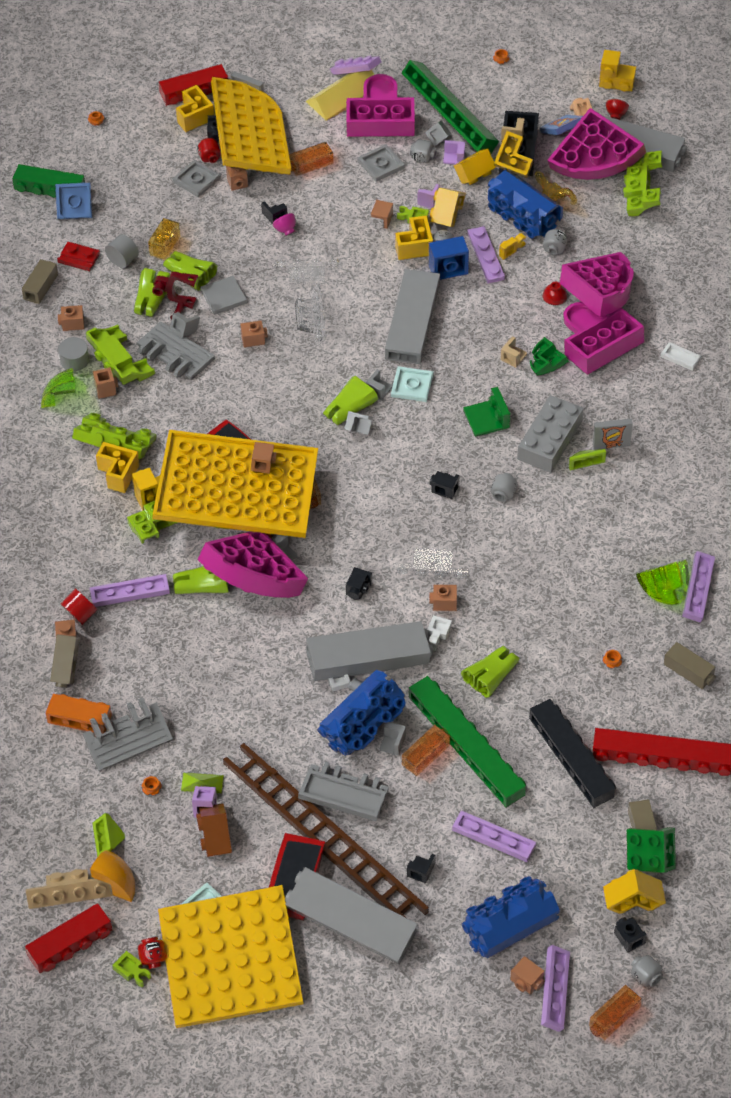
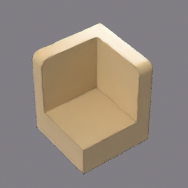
M517 118L516 128L503 126L501 141H503L506 131L523 137L524 119Z
M513 336L501 349V360L515 368L527 355V352L516 347V338Z

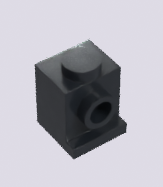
M208 115L207 137L219 142L216 115Z
M437 471L435 475L431 476L429 482L431 492L453 499L459 487L460 475L456 474L454 477L448 473Z
M354 567L346 583V595L354 600L361 599L363 593L366 594L368 592L369 585H372V572Z
M623 917L616 922L614 934L627 953L646 944L647 934L645 931L643 932L633 917L629 919Z

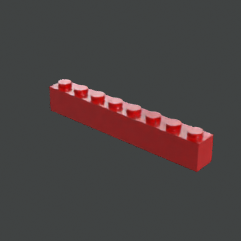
M595 728L592 753L594 758L599 761L613 760L620 764L630 762L637 763L639 766L655 765L661 769L671 767L677 768L680 771L696 770L702 774L712 772L718 773L721 776L731 775V744Z

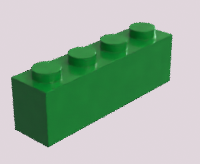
M18 164L12 181L14 190L19 192L26 191L36 195L43 194L56 198V184L85 183L84 175Z

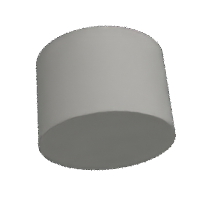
M124 234L117 236L105 247L108 259L122 269L139 255L136 244Z
M70 337L59 344L60 363L64 369L79 371L88 365V348L83 339Z

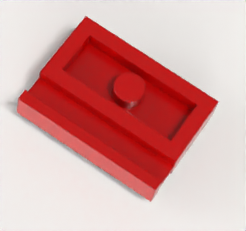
M68 241L57 261L58 263L90 272L100 255V250Z

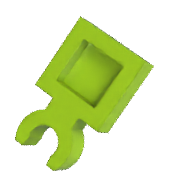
M400 206L399 212H397V219H408V224L411 217L427 215L428 219L429 210L414 206L410 210L405 206Z
M125 951L112 965L113 970L127 981L133 977L136 984L140 987L144 986L140 977L145 976L151 979L150 972L147 969H141L143 965L140 960L128 951Z

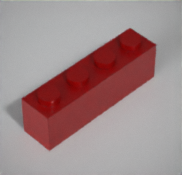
M222 64L159 81V92L166 106L175 105L183 101L182 91L197 85L205 95H209L212 93V77L228 79V75Z
M97 903L25 946L26 954L39 974L44 971L49 972L62 960L67 961L71 959L77 951L88 949L99 938H106L113 931L111 921Z

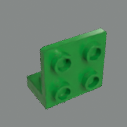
M498 387L491 388V396L488 397L489 401L463 407V412L475 437L510 428V412Z
M666 827L660 830L628 828L626 830L628 870L636 869L638 871L666 873L676 869L675 828Z

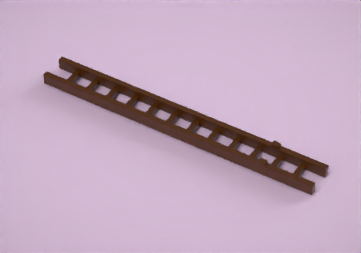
M245 743L240 745V750L251 760L242 768H239L228 757L223 759V764L302 836L319 840L315 835L325 826L335 834L325 842L323 855L379 905L405 917L403 914L411 908L412 904L424 915L429 913V907L315 805L298 799L299 791ZM257 764L264 773L253 781L245 772ZM270 776L279 785L267 793L261 788L260 784ZM284 789L292 798L281 806L273 797ZM298 801L306 810L295 818L287 809ZM312 814L320 823L309 831L301 822ZM340 839L349 848L340 856H337L329 848ZM353 852L363 860L354 869L344 862ZM369 865L378 874L366 882L358 873ZM382 878L392 886L383 895L373 888ZM398 891L407 900L396 909L387 900Z

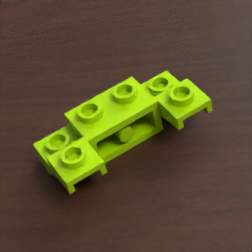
M661 150L646 152L644 158H640L635 164L627 167V175H624L626 187L623 188L624 197L627 198L626 210L628 216H639L646 209L661 205L660 188L650 189L651 175L649 172L662 167L663 154Z
M118 324L105 329L93 328L86 332V339L96 350L94 352L96 359L103 363L104 368L111 367L113 377L116 376L123 385L135 379H138L140 382L155 374V369L149 366L146 358L132 362L131 355L121 344L127 340V335L123 334Z
M90 413L83 417L82 424L74 428L72 439L97 447H101L102 443L106 442L138 451L139 459L145 456L148 448L155 442L157 434L151 433V430L146 428L132 432L124 427L110 425V423L106 422L107 419L102 418L97 413Z
M155 501L144 505L143 511L127 517V522L132 532L137 535L142 544L144 540L156 536L158 538V530L178 523L152 519Z

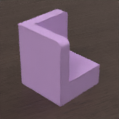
M445 141L443 163L455 165L464 160L465 142Z
M436 184L433 191L419 189L417 192V205L434 208V194L440 188V185Z
M195 786L192 798L194 818H196V814L200 813L199 807H213L214 804H217L216 787Z

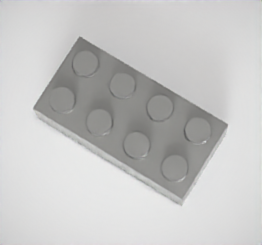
M550 395L520 442L517 460L551 473L582 423L584 408Z

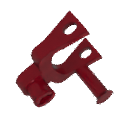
M173 271L169 277L157 276L153 283L152 293L156 296H161L163 292H167L168 299L178 303L174 313L179 312L181 314L184 306L193 309L197 297L178 295L174 289V282L178 280L194 287L198 275Z

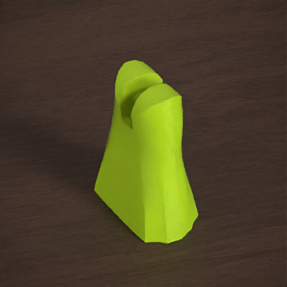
M174 251L163 262V266L171 272L198 275L196 284L193 287L197 291H201L200 287L206 285L216 275L218 268L214 262L196 259Z
M144 268L141 271L134 305L135 314L142 315L146 307V316L152 317L167 292H163L161 296H156L152 293L153 283L157 277L156 271L153 269ZM158 271L157 276L169 277L170 273Z
M352 376L337 397L327 406L323 414L329 419L332 418V422L336 425H340L347 420L348 411L354 413L361 411L378 401V395L373 388L360 378Z
M204 566L173 574L175 594L229 593L228 583L211 571L206 570Z
M503 645L482 660L463 669L461 676L467 684H470L472 688L487 698L494 693L502 680L516 666L520 658L514 653L509 654V649Z

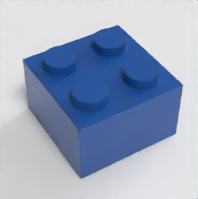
M463 236L429 243V268L431 272L440 274V280L468 274L469 250Z

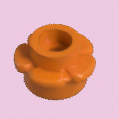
M504 49L496 50L493 60L497 61L498 64L508 62V52Z
M94 111L88 116V121L94 126H98L104 121V115L98 111Z
M609 650L603 656V663L609 668L619 667L622 664V656L617 650Z
M149 776L142 783V791L146 795H156L159 793V789L162 788V784L156 777Z

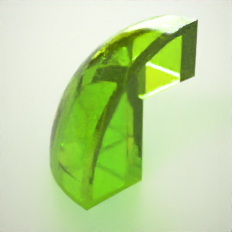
M73 368L63 370L51 378L43 390L41 408L56 406L54 395L76 393Z
M687 559L636 573L637 580L642 589L654 600L668 605L680 604L686 597L689 584Z

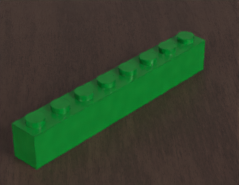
M409 60L401 74L477 152L488 149L490 154H492L500 141L422 62Z
M426 676L409 687L410 700L505 808L525 796L526 783L523 778L518 777L514 773L512 766L503 761L498 750L493 749L489 745L487 738L479 734L474 723L465 718L460 708L455 707L449 695L444 694L440 690V686L436 681H432L429 676Z

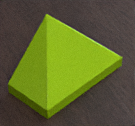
M597 449L577 452L569 457V470L605 463L606 450Z
M183 772L181 791L194 792L195 786L216 787V793L222 794L224 775Z
M104 813L92 822L97 857L105 850L112 851L125 839V833L108 813Z

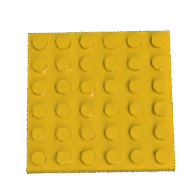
M282 885L158 909L162 940L164 941L167 955L165 960L176 1028L304 1004Z

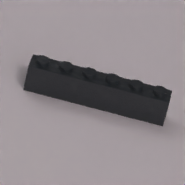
M548 699L530 708V721L591 806L595 808L613 799L616 790L615 783L605 775L603 766L600 763L597 764L592 751L584 746L581 736L574 732L570 721L563 717L560 707L554 704L551 699Z

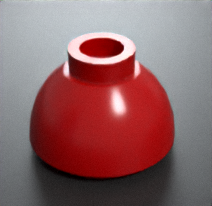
M610 99L606 101V110L610 118L620 120V117L625 115L629 109V104L623 100Z
M554 281L544 289L543 299L550 305H561L567 300V291L559 282Z

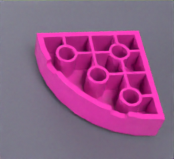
M589 108L547 161L550 169L564 176L584 180L602 179L618 174L635 164L646 153L644 143Z
M622 252L562 264L560 284L599 317H606L627 303L630 298L634 271L630 267L631 263Z
M250 531L205 542L198 557V561L206 570L211 571L220 579L247 593L251 592L276 598L300 596L308 580L307 576L266 533Z

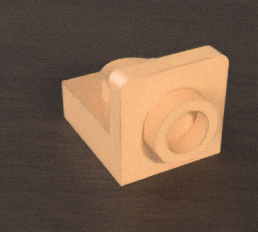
M577 98L569 108L574 110L575 115L584 116L589 108L592 109L589 98Z

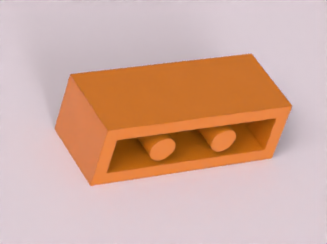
M53 693L46 710L47 723L83 731L91 730L93 733L94 730L90 719L94 718L103 734L107 729L102 721L101 714L106 713L110 720L112 713L110 705L103 702L96 703L84 698L77 699L65 694L58 695Z

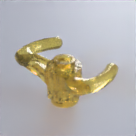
M535 172L534 177L542 187L544 195L554 202L568 196L571 199V205L577 203V197L571 189L567 187L561 188L555 182L553 184L549 183L542 172Z

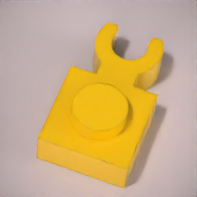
M519 233L515 238L511 237L507 241H503L499 245V257L505 260L517 252L518 248L524 247L526 243L523 240L526 239V236Z

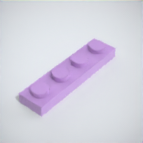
M371 55L365 58L340 59L334 63L335 66L330 68V71L334 75L370 71L382 61L379 56L372 57Z
M485 227L469 229L467 234L487 283L505 280L504 273Z
M699 551L695 553L682 617L697 622L702 621L715 560L714 556Z
M166 574L90 587L92 604L95 607L170 594Z
M464 811L459 813L452 826V831L525 862H528L536 847L535 841Z
M551 945L547 949L541 1025L560 1032L564 1029L570 952Z

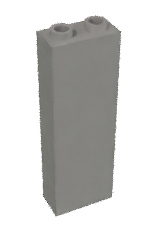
M603 116L644 143L646 152L661 150L663 157L660 169L674 172L675 168L680 166L681 155L684 156L687 149L685 138Z
M405 269L385 346V360L421 365L440 286L439 273Z
M422 621L306 638L305 650L314 681L344 677V675L353 676L373 673L375 670L386 671L429 663L430 656H433L432 645L428 644L427 641L428 631L426 628H423Z
M306 867L303 872H298L294 881L296 885L293 891L289 890L285 897V905L288 909L400 965L419 928L417 923Z

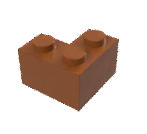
M214 804L213 807H199L200 813L196 814L199 831H203L204 838L200 839L202 851H206L207 857L232 853L224 804Z

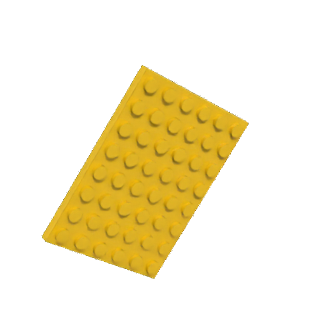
M169 430L152 519L306 538L318 448ZM255 442L274 444L273 452H276L277 456L275 464H271L270 474L251 471Z

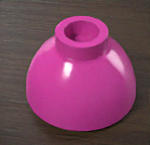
M289 213L273 222V227L277 231L285 233L286 236L294 233L295 215Z

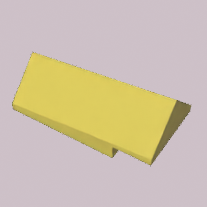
M372 70L349 73L306 100V103L327 121L346 110L347 98H363L364 82L374 73Z

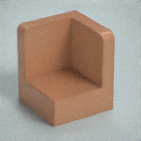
M376 200L371 217L384 219V228L387 229L393 216V203Z

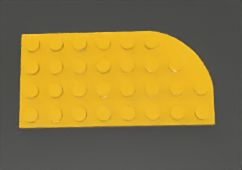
M212 77L211 86L223 166L290 175L291 164L282 111L278 104L263 91H259L244 82Z

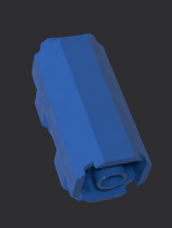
M504 169L501 174L492 178L488 183L489 209L492 212H497L505 221L514 218L513 224L515 228L524 231L531 239L535 236L545 237L549 230L556 229V221H561L563 217L562 206L513 172Z
M375 670L319 723L320 727L317 728V731L322 737L328 739L329 747L335 752L340 751L344 756H349L354 750H363L377 734V728L383 722H392L403 712L406 704L405 694L395 681L385 679L388 675L384 672Z
M531 876L524 877L515 886L504 888L501 898L497 899L496 896H490L484 900V903L478 906H471L466 910L467 916L462 923V928L471 939L469 944L475 953L479 951L482 957L489 958L559 919L557 914L560 913V909L552 892L545 891L544 887L547 885L544 881L532 879Z

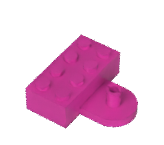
M375 74L368 77L364 82L363 98H347V137L415 136L414 97H397V82L389 75Z
M582 302L573 303L564 310V324L575 333L564 340L565 356L587 375L644 343V326L623 308L606 317H599Z

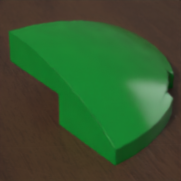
M544 337L532 351L535 361L533 363L530 360V366L533 372L539 376L555 371L569 361L567 356L558 351L555 345Z

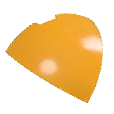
M109 850L103 851L90 868L91 877L111 884L113 896L132 902L135 894V879L130 867L114 852Z

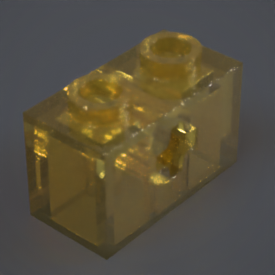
M166 218L162 219L148 241L149 254L151 256L166 260L180 238L179 222Z

